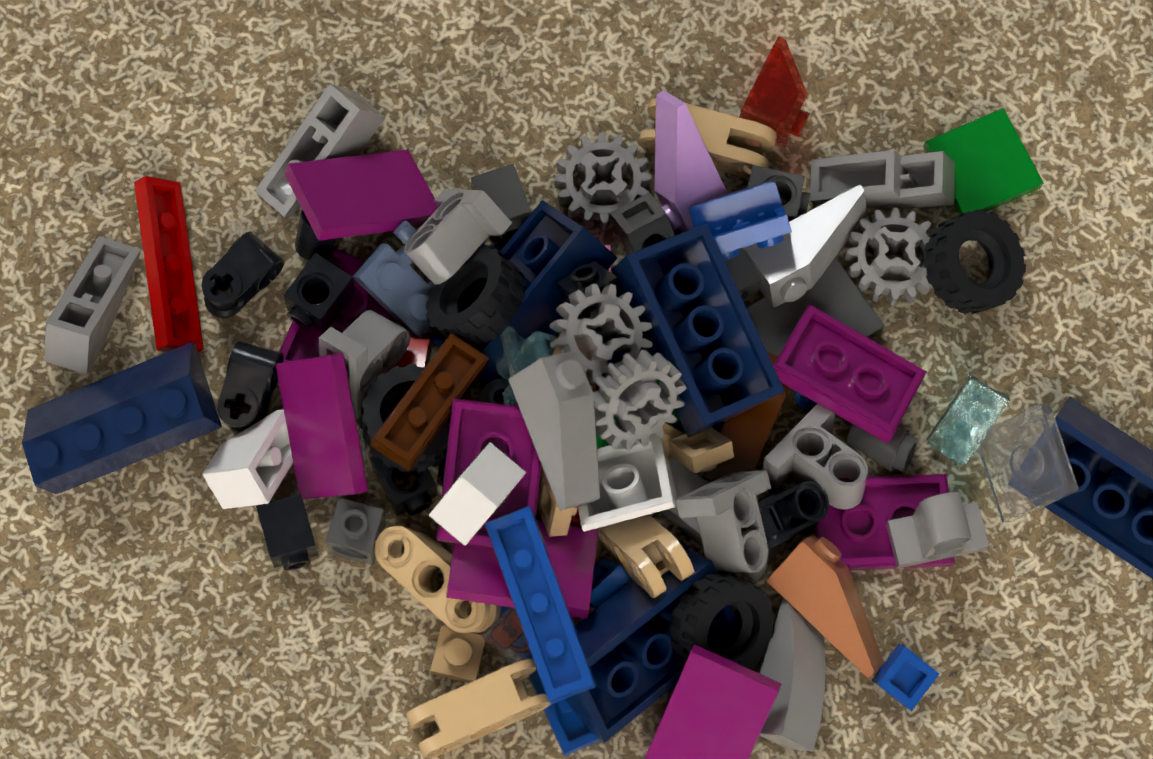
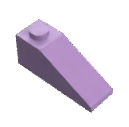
M663 90L656 95L654 191L663 210L667 213L673 231L678 229L684 233L694 229L689 212L691 206L727 195L728 193L686 104Z

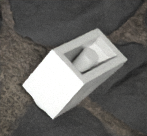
M284 409L276 410L221 444L202 475L223 509L268 504L293 463Z

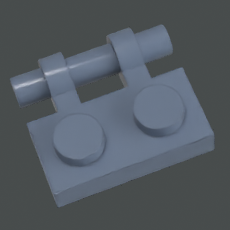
M403 221L394 231V234L404 243L398 251L395 252L388 244L381 243L352 277L404 329L408 330L410 335L414 338H421L430 328V322L426 318V303L429 301V293L435 284L427 276L422 279L409 266L413 261L404 252V247L414 235L416 229L408 221Z

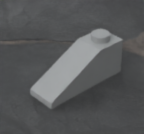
M329 84L260 182L255 192L283 217L290 218L301 206L284 175L287 165L289 163L357 156L381 125L385 116L356 91Z
M861 185L789 221L792 232L784 234L782 242L765 248H758L757 243L743 247L746 256L761 278L759 289L773 309L785 302L798 300L806 291L813 288L847 243L851 232L856 231L859 221L862 218L865 219L867 216L865 190Z
M99 236L46 322L45 362L86 375L88 374L105 345L138 262L141 249Z
M576 350L540 358L508 380L561 511L600 499L594 394Z

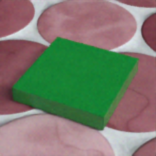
M1004 108L925 141L923 146L926 153L944 151L955 163L954 206L959 215L975 210L990 211L1034 192L1044 184Z

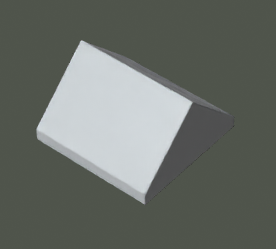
M655 433L649 435L647 446H643L638 440H635L631 450H626L621 443L615 448L611 447V445L598 448L600 499L580 505L578 510L583 532L676 507L675 500L679 497L662 436L659 437Z

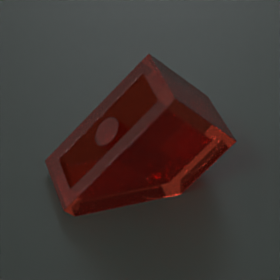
M777 37L740 112V118L755 121L772 128L777 133L776 143L786 147L792 134L800 137L810 116L809 112L804 111L808 94L785 39Z

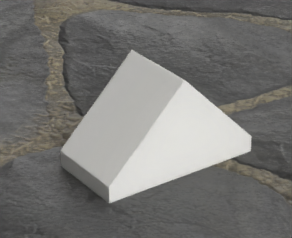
M489 443L454 483L429 516L465 546L526 472L492 443Z

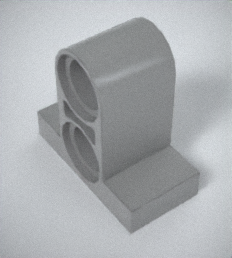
M445 188L434 200L438 206L436 211L406 243L404 252L433 284H441L452 277L489 235L501 236L512 224L483 190Z
M367 310L361 314L343 333L330 327L319 337V357L343 353L356 420L361 416L362 401L366 398V390L369 385H373L376 382L377 376L381 373L389 372L390 368H393L401 360L407 351L411 338L408 330L372 310Z
M817 404L764 458L762 470H767L770 489L773 492H776L792 477L799 483L807 481L818 483L827 493L829 505L837 509H851L860 504L864 496L868 465L859 453L832 435L835 413ZM803 452H812V453H814V454H816V455H815V456H806V455H804V454H802V453H803ZM838 478H848L853 482H842Z
M767 470L729 473L675 500L679 518H697L705 556L707 559L712 560L717 574L718 572H726L728 574L756 573L765 568L768 560V544L756 495L771 488Z
M959 492L929 497L919 503L912 516L888 520L886 523L897 569L984 551L989 547L978 502L963 505Z

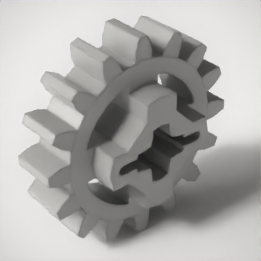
M600 132L596 143H591L590 139L585 135L581 137V149L578 150L572 145L567 147L566 156L569 160H558L557 171L561 174L555 176V188L562 190L558 193L559 205L571 203L568 208V217L572 219L582 214L584 215V227L588 228L594 219L599 220L601 230H606L608 220H612L611 212L649 193L645 188L651 186V174L643 173L647 169L648 160L647 158L635 159L638 149L636 144L625 149L622 147V136L618 135L613 143L606 142L604 132ZM627 171H629L633 182L630 191L627 189V184L622 180ZM575 172L579 173V178L584 181L580 185L578 192L573 183ZM597 177L602 182L595 184V178ZM607 177H611L610 184L603 180H605Z
M893 207L888 218H885L880 210H876L872 218L873 223L862 218L858 224L860 233L851 232L848 244L852 248L846 250L845 261L854 264L849 267L847 274L850 278L860 276L861 281L858 285L860 292L868 288L874 290L872 295V301L877 302L883 294L888 295L890 306H895L898 297L903 295L910 304L914 302L916 289L926 295L931 288V284L928 283L926 277L928 274L926 268H924V261L921 268L919 266L920 261L915 257V250L919 247L923 259H925L926 252L924 249L925 244L930 240L927 232L931 223L929 221L923 222L920 225L914 223L916 219V212L911 211L905 219L900 218L898 207ZM866 245L869 247L868 251L874 256L870 266H868L865 257ZM898 252L902 255V258L895 257L890 260L886 255L888 253L892 256ZM887 280H899L900 282H891Z
M597 284L586 287L585 295L580 290L573 292L569 295L571 304L564 302L556 309L563 319L550 323L551 329L560 332V338L550 342V346L552 348H562L564 353L576 350L590 386L597 384L594 381L596 377L607 378L609 376L607 363L612 359L613 352H625L621 359L615 363L617 367L623 365L625 354L629 353L637 360L640 354L639 351L652 347V342L644 339L642 335L643 332L651 329L652 325L648 322L640 323L638 318L644 312V306L632 308L629 305L632 299V293L630 292L621 295L619 298L616 297V286L613 284L605 287L602 293ZM595 306V310L590 313V319H577L586 307ZM600 327V335L596 334L594 329ZM602 336L607 337L609 341L602 344Z
M641 350L637 360L627 353L624 355L623 365L620 367L613 363L607 365L610 373L607 378L596 377L594 381L600 388L598 392H593L596 433L602 439H605L611 447L615 448L621 443L626 450H631L635 440H638L643 446H647L649 435L655 433L661 437L664 435L662 425L665 422H676L677 419L672 414V411L684 406L685 402L678 394L686 390V385L679 379L682 376L680 371L660 353L657 352L652 357L646 350ZM613 414L617 417L616 421L613 419Z

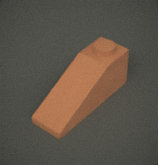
M812 535L801 541L766 581L867 678H870L885 662L848 566L840 560L841 552L833 543L826 538L821 537L818 539L815 535Z

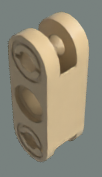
M656 98L651 99L647 109L648 114L656 119ZM685 103L717 171L750 179L753 165L769 168V160L751 150L769 152L774 149L777 133L772 128L755 121ZM655 129L644 130L640 133L638 144L644 150L654 154Z
M649 514L596 528L600 541L613 561L620 564L626 573L652 598L667 590L661 577L664 573L670 571L681 581L694 574L693 565L681 544Z
M392 526L379 534L375 542L374 551L379 564L449 628L456 632L483 633L490 631L497 624L501 615V606L446 598L452 555L428 533L418 528ZM440 568L444 575V584L440 590L436 591L432 585V575L436 569Z
M525 659L508 665L410 710L406 716L412 729L421 728L436 722L440 731L418 744L423 759L434 758L457 749L550 706L551 703L548 701L546 693L533 697L528 696L522 680L530 677L529 675L537 670L534 659Z

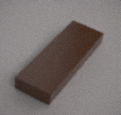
M451 333L372 438L371 446L410 471L451 416L453 399L463 400L488 366L489 357Z

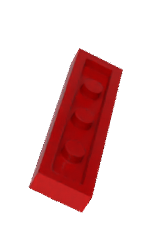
M143 176L134 182L156 350L169 352L193 342L196 344L197 351L200 352L204 350L181 183Z

